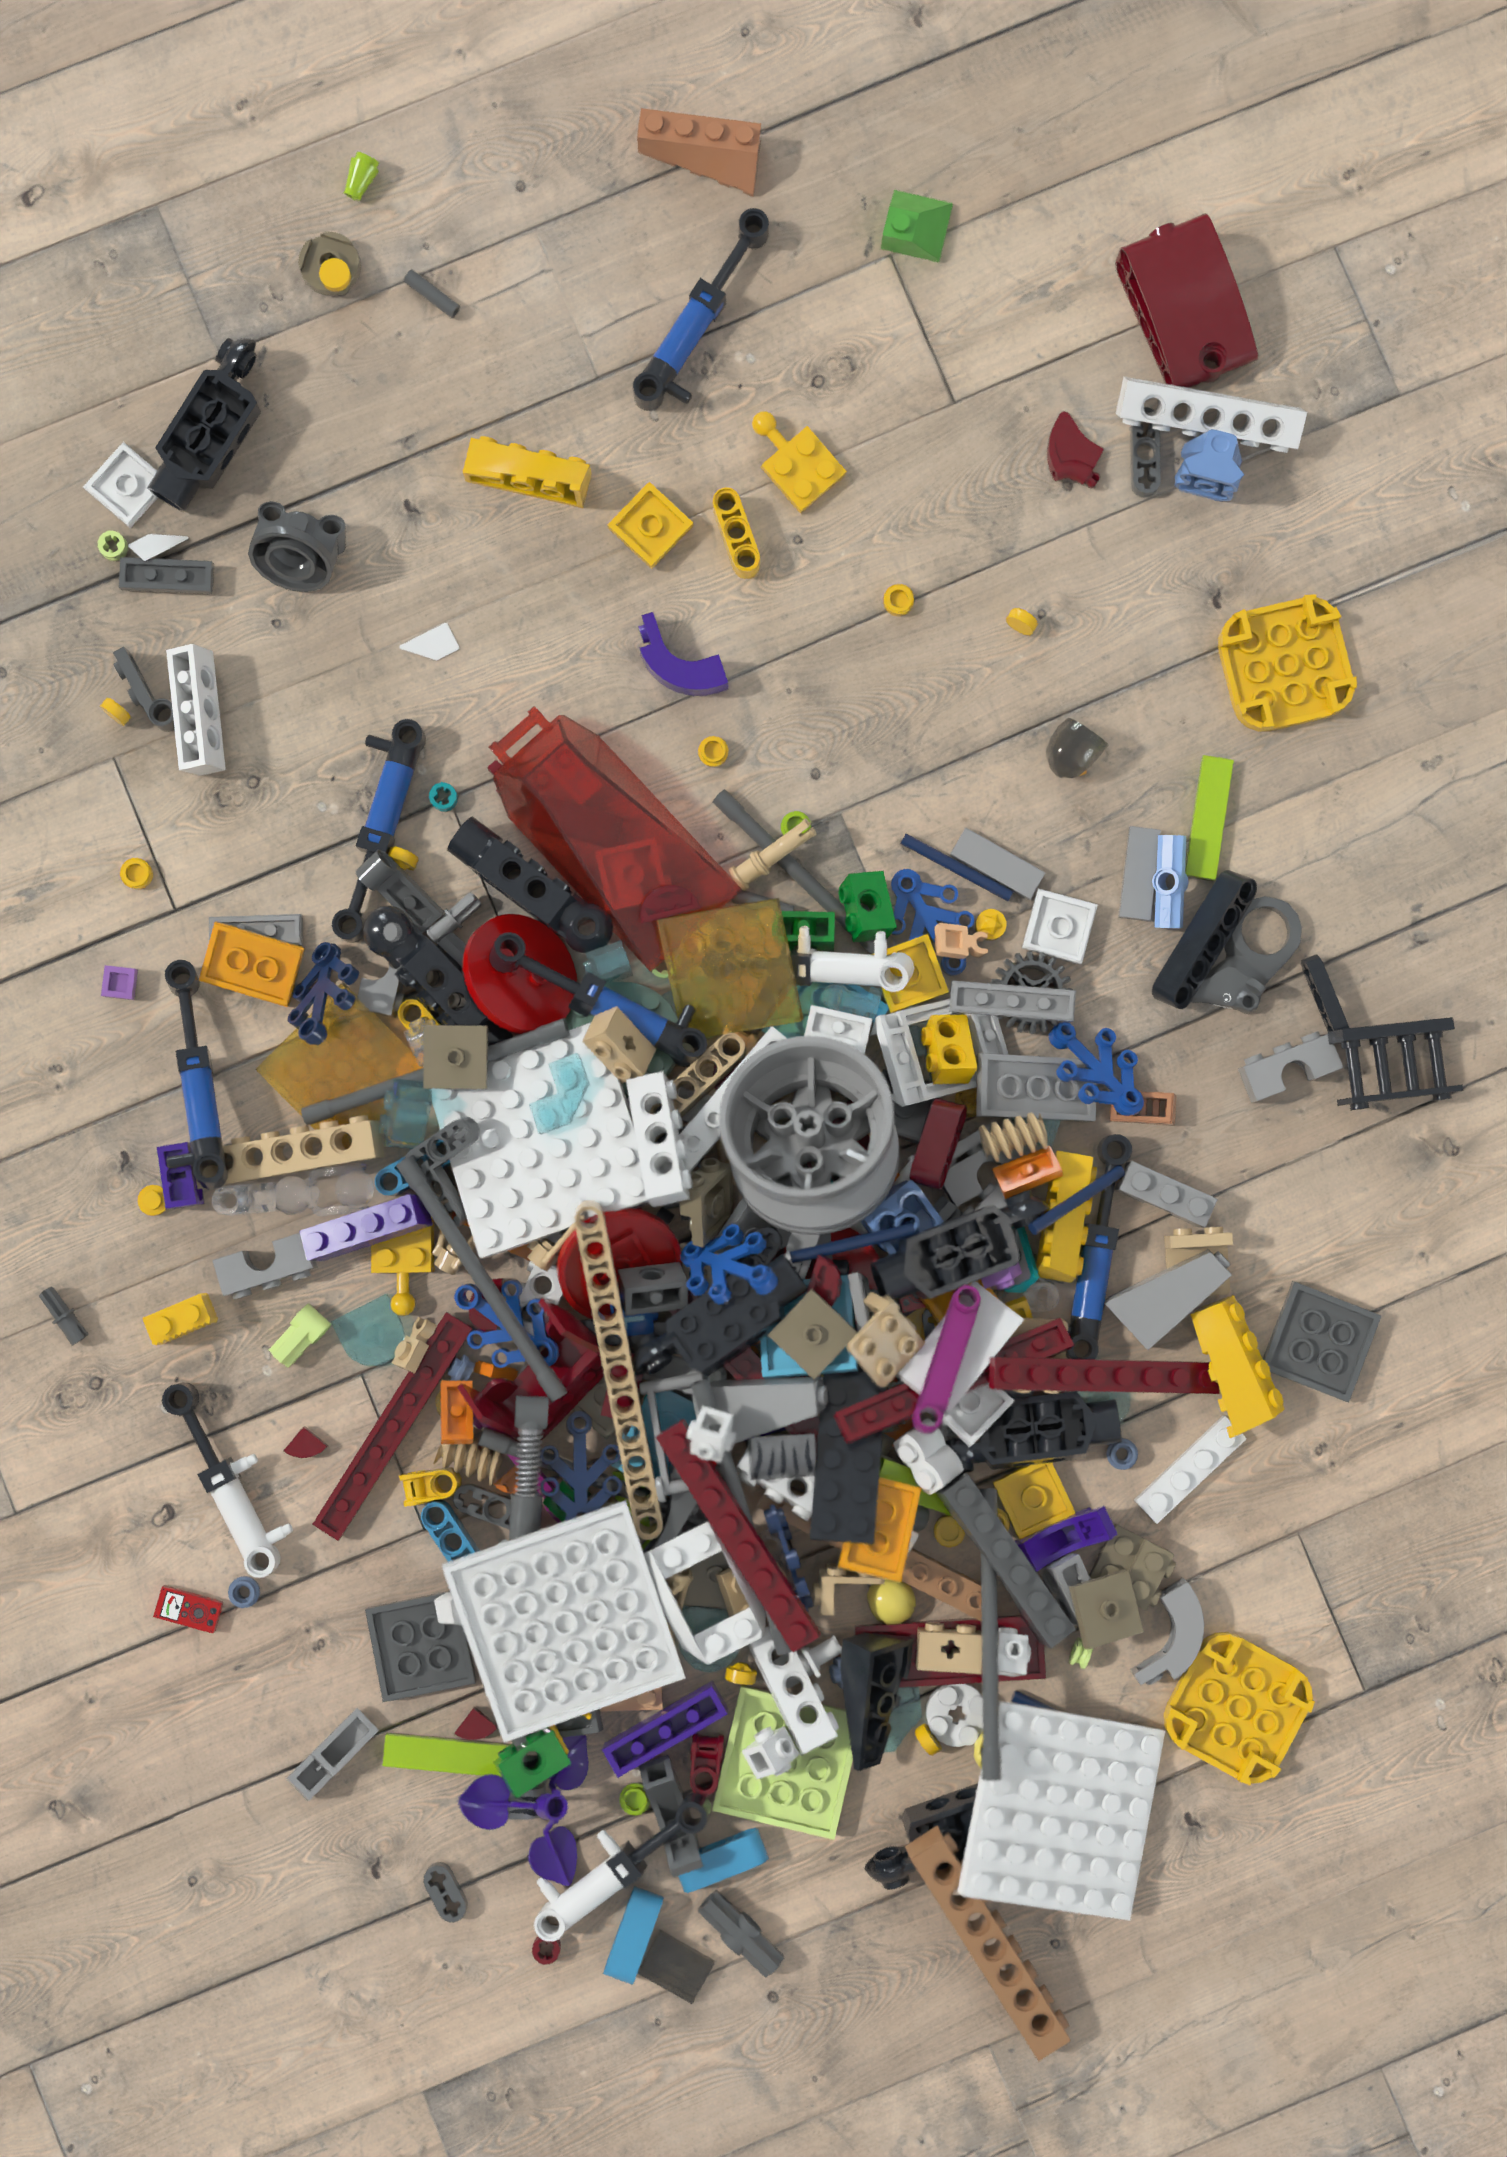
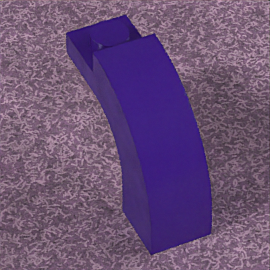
M650 612L642 615L643 625L638 626L643 643H650V645L640 647V655L645 666L657 681L670 690L690 696L712 695L729 689L728 680L719 654L698 661H685L675 657L664 645L654 613Z
M1105 1506L1095 1509L1089 1507L1077 1511L1076 1514L1021 1540L1017 1539L1015 1542L1037 1572L1052 1561L1072 1551L1111 1540L1118 1533Z

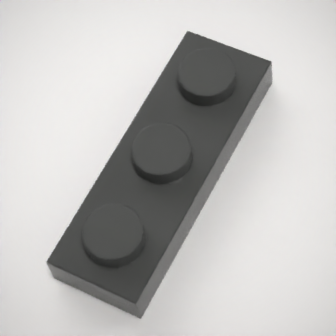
M120 557L119 588L121 590L213 594L214 563L212 561L149 559L143 561L141 558Z

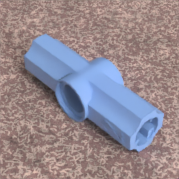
M1158 835L1157 871L1152 880L1156 891L1155 928H1183L1184 892L1188 888L1189 883L1188 876L1185 873L1186 836ZM1170 874L1175 878V885L1171 890L1166 886V878Z

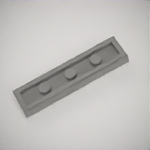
M951 981L949 1012L1073 1022L1076 990Z

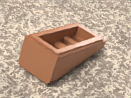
M1139 1091L1144 1099V1105L1139 1112V1116L1121 1115L1115 1110L1114 1105H1111L1110 1121L1175 1126L1176 1095L1174 1093ZM1148 1100H1153L1152 1116H1147ZM1160 1101H1166L1165 1117H1159Z

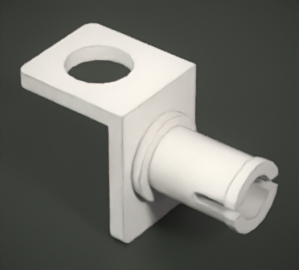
M833 1635L812 1649H809V1647L805 1648L804 1646L796 1652L798 1655L803 1654L809 1664L811 1671L807 1672L808 1677L815 1674L819 1678L821 1676L818 1671L821 1669L820 1666L837 1655L842 1654V1648ZM787 1654L778 1657L773 1663L778 1666L785 1665L786 1661H788ZM790 1678L786 1680L785 1686L786 1688H791L800 1681Z

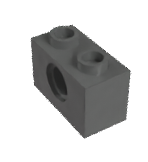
M680 1263L618 1269V1289L625 1315L685 1308L688 1305V1281Z

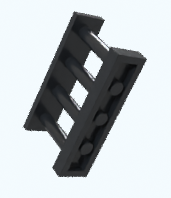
M1453 1017L1347 1028L1327 1032L1329 1045L1341 1043L1342 1049H1345L1352 1095L1351 1098L1337 1100V1105H1350V1111L1368 1109L1369 1102L1429 1095H1432L1433 1101L1452 1099V1092L1463 1091V1084L1447 1086L1440 1039L1443 1038L1444 1031L1455 1029ZM1424 1034V1040H1428L1434 1088L1420 1089L1413 1045V1041H1416L1415 1035ZM1396 1037L1397 1043L1401 1044L1407 1091L1392 1093L1386 1044H1388V1038ZM1369 1040V1045L1373 1046L1379 1094L1364 1096L1358 1047H1361L1360 1041Z

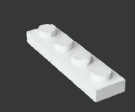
M1223 1415L1134 1499L1156 1524L1247 1439L1243 1434L1229 1438L1226 1427L1232 1425L1226 1416Z

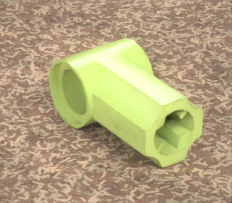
M309 1303L297 1313L290 1322L291 1326L269 1349L272 1355L288 1368L297 1361L311 1344H315L332 1325Z

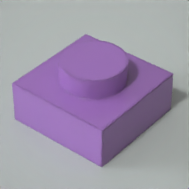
M105 965L101 996L134 1000L138 970Z
M1017 1262V1265L981 1278L985 1289L996 1286L997 1290H1001L1014 1285L1013 1279L1021 1275L1022 1270L1019 1262Z

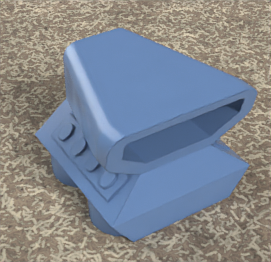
M1211 429L1183 445L1181 456L1184 458V461L1174 477L1176 480L1175 487L1181 492L1220 502L1231 501L1234 492L1238 491L1240 481L1244 476V473L1240 470L1242 458L1238 440L1234 434Z
M912 1179L909 1182L905 1180L891 1187L883 1202L870 1215L860 1221L868 1233L913 1223L915 1234L944 1222ZM901 1239L877 1245L881 1250L891 1255L898 1252L899 1240Z

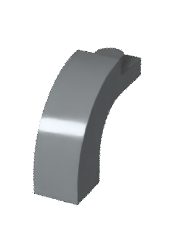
M1184 1578L1162 1590L1160 1601L1170 1617L1171 1631L1168 1641L1160 1651L1130 1669L1140 1685L1144 1683L1151 1685L1163 1677L1162 1672L1165 1670L1175 1680L1190 1667L1200 1650L1204 1634L1203 1612L1195 1592Z

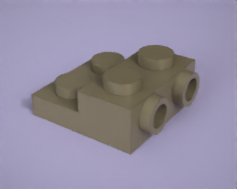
M715 1158L702 1160L701 1168L696 1172L690 1173L693 1188L688 1189L690 1199L679 1201L680 1215L691 1217L689 1227L690 1231H692V1245L700 1247L708 1244L721 1231L733 1213L731 1164L719 1162Z
M1115 1523L1114 1527L1118 1535L1105 1542L1089 1574L1090 1580L1117 1571L1129 1570L1137 1606L1147 1611L1149 1605L1155 1607L1161 1597L1162 1590L1158 1587L1163 1577L1168 1579L1176 1566V1562L1172 1560L1174 1554Z

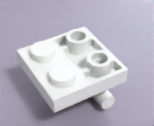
M811 1005L804 1036H820L835 1039L856 1048L864 1054L872 1019Z

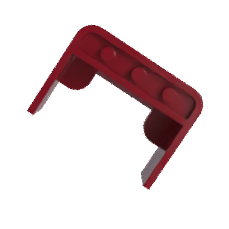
M541 1298L538 1303L549 1317L545 1328L546 1332L557 1343L559 1348L557 1361L549 1367L554 1370L567 1393L554 1402H551L548 1398L547 1429L542 1430L543 1433L541 1435L543 1437L539 1440H543L605 1376L597 1337L572 1313ZM545 1347L540 1354L543 1357H547L549 1351ZM529 1365L513 1382L506 1378L493 1379L481 1392L462 1383L457 1387L480 1422L515 1438L521 1437L518 1434V1428L515 1427L516 1396L548 1397Z

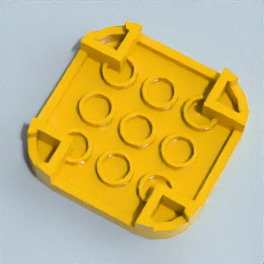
M1316 594L1304 595L1299 599L1247 611L1243 609L1234 613L1224 624L1218 637V651L1233 710L1238 720L1247 728L1258 732L1273 731L1328 718L1341 712L1352 700L1357 688V677H1353L1339 623L1341 615L1337 607L1334 608L1326 600L1316 597Z
M1229 1632L1214 1633L1203 1639L1195 1660L1182 1674L1170 1696L1163 1714L1164 1727L1171 1740L1183 1751L1185 1750L1236 1778L1239 1782L1248 1785L1262 1783L1271 1777L1275 1778L1281 1771L1279 1766L1307 1713H1312L1315 1703L1312 1687L1308 1678L1294 1666L1246 1639Z

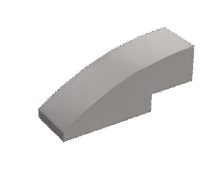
M356 1708L286 1780L309 1801L379 1730Z

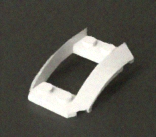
M950 998L895 1013L879 1015L875 1018L870 1036L876 1034L878 1036L894 1091L891 1094V1098L901 1107L977 1087V1071H975L969 1084H925L909 1026L928 1022L931 1015L957 1014L949 1012ZM964 1014L967 1015L976 1058L977 1054L981 1053L1009 1055L997 1016Z
M709 1521L644 1553L662 1610L682 1649L708 1665L764 1636L766 1623L764 1607ZM722 1551L750 1607L693 1635L668 1586L666 1578Z

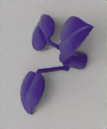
M585 1735L562 1738L569 1751L567 1756L571 1764L548 1778L550 1779L548 1786L551 1793L540 1795L535 1803L508 1801L510 1791L503 1778L492 1774L483 1775L475 1779L459 1796L458 1800L459 1808L464 1817L481 1829L494 1830L504 1826L508 1820L507 1807L535 1809L540 1818L550 1820L543 1829L544 1836L536 1838L530 1845L528 1854L529 1864L536 1875L564 1886H570L575 1875L577 1845L573 1834L567 1828L558 1826L550 1831L553 1825L558 1824L559 1820L566 1815L568 1810L567 1800L560 1795L561 1791L555 1787V1784L561 1790H573L579 1787L585 1780L589 1764L587 1736Z

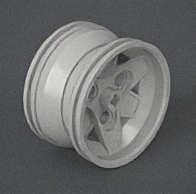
M820 1036L793 1037L772 1043L757 1051L737 1069L730 1079L720 1105L719 1127L721 1138L730 1160L737 1188L747 1205L758 1216L771 1225L789 1232L808 1235L827 1234L846 1229L860 1222L883 1202L893 1186L897 1175L900 1156L899 1142L889 1087L877 1066L866 1055L844 1042ZM829 1090L846 1096L854 1103L850 1105L843 1102L832 1103ZM797 1091L792 1105L786 1102L772 1105L781 1097ZM838 1117L846 1119L845 1122L839 1125L831 1123L832 1120ZM782 1118L791 1119L786 1125L777 1124ZM756 1132L767 1142L753 1154V1137ZM871 1132L870 1144L866 1152L856 1141ZM810 1161L817 1163L812 1169H804L802 1167ZM790 1174L793 1188L785 1187L775 1181ZM832 1174L843 1178L831 1184Z

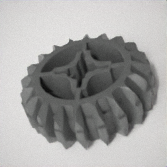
M1032 951L1026 953V961H1023L1020 953H1016L1014 955L1016 964L1014 965L1011 960L1006 959L1003 963L1008 971L998 967L995 973L1002 979H992L990 984L1007 985L1012 976L1017 986L1037 987L1042 983L1043 985L1040 988H1046L1050 983H1053L1054 989L1073 990L1072 988H1063V984L1071 981L1070 976L1062 979L1059 976L1065 970V967L1062 965L1054 970L1052 968L1056 962L1054 957L1047 964L1043 963L1045 953L1043 952L1039 953L1036 961L1033 960ZM1032 968L1040 970L1046 975L1034 981L1023 975L1020 970ZM997 1016V1018H998L999 1020H1001V1019L1004 1018V1017H1001V1016ZM1010 1017L1006 1027H1012L1016 1021L1019 1023L1017 1027L1018 1033H1022L1025 1025H1028L1029 1034H1035L1037 1024L1042 1032H1046L1048 1030L1046 1021L1053 1027L1059 1023L1058 1021Z

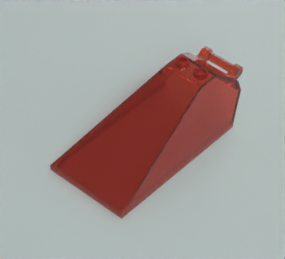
M533 706L527 711L529 715L498 743L494 741L488 746L491 752L503 764L495 772L493 780L506 814L582 899L589 904H596L604 908L611 917L613 932L639 961L652 972L742 889L599 735L565 715H558L549 723L543 714ZM537 724L542 730L510 758L506 751ZM662 885H677L687 889L697 897L701 909L643 924L640 923V909L643 900L652 890Z

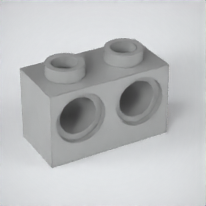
M1068 1553L1040 1569L1039 1573L1045 1586L1072 1625L1078 1626L1069 1586L1088 1581L1090 1577L1080 1555Z

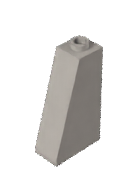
M1207 1249L1109 1296L1105 1300V1305L1141 1344L1149 1350L1232 1276L1227 1269L1231 1264L1219 1251L1213 1254Z
M812 1377L720 1380L710 1383L717 1403V1410L733 1415L731 1432L736 1433L734 1443L816 1416L828 1403V1390L826 1386H823L822 1377H816L815 1379Z

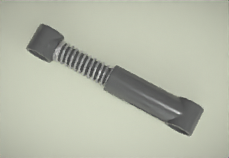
M516 1396L515 1427L518 1428V1434L521 1437L517 1438L520 1440V1443L517 1444L520 1446L517 1451H520V1454L516 1455L519 1457V1460L516 1461L519 1463L516 1468H519V1471L515 1472L518 1474V1477L515 1478L518 1480L515 1485H518V1488L514 1489L517 1492L511 1494L509 1541L539 1531L541 1527L543 1495L537 1491L540 1488L537 1485L540 1483L538 1480L540 1475L538 1473L541 1471L538 1468L541 1466L539 1463L541 1458L538 1456L542 1454L539 1451L542 1449L540 1446L542 1441L539 1439L543 1437L541 1435L543 1433L542 1430L547 1429L548 1397Z

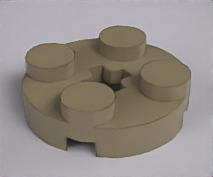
M335 232L321 233L320 237H316L314 240L309 239L303 245L299 254V267L305 283L312 290L323 295H345L348 293L350 287L356 283L361 270L360 258L352 242L344 235ZM330 257L343 260L351 273L349 285L339 292L326 289L319 277V270L323 261L330 259Z

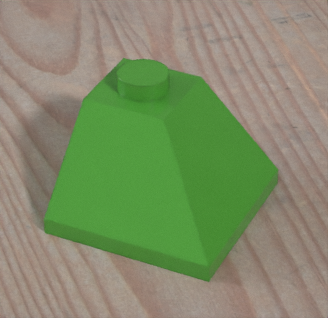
M894 190L882 235L881 249L939 263L953 203Z

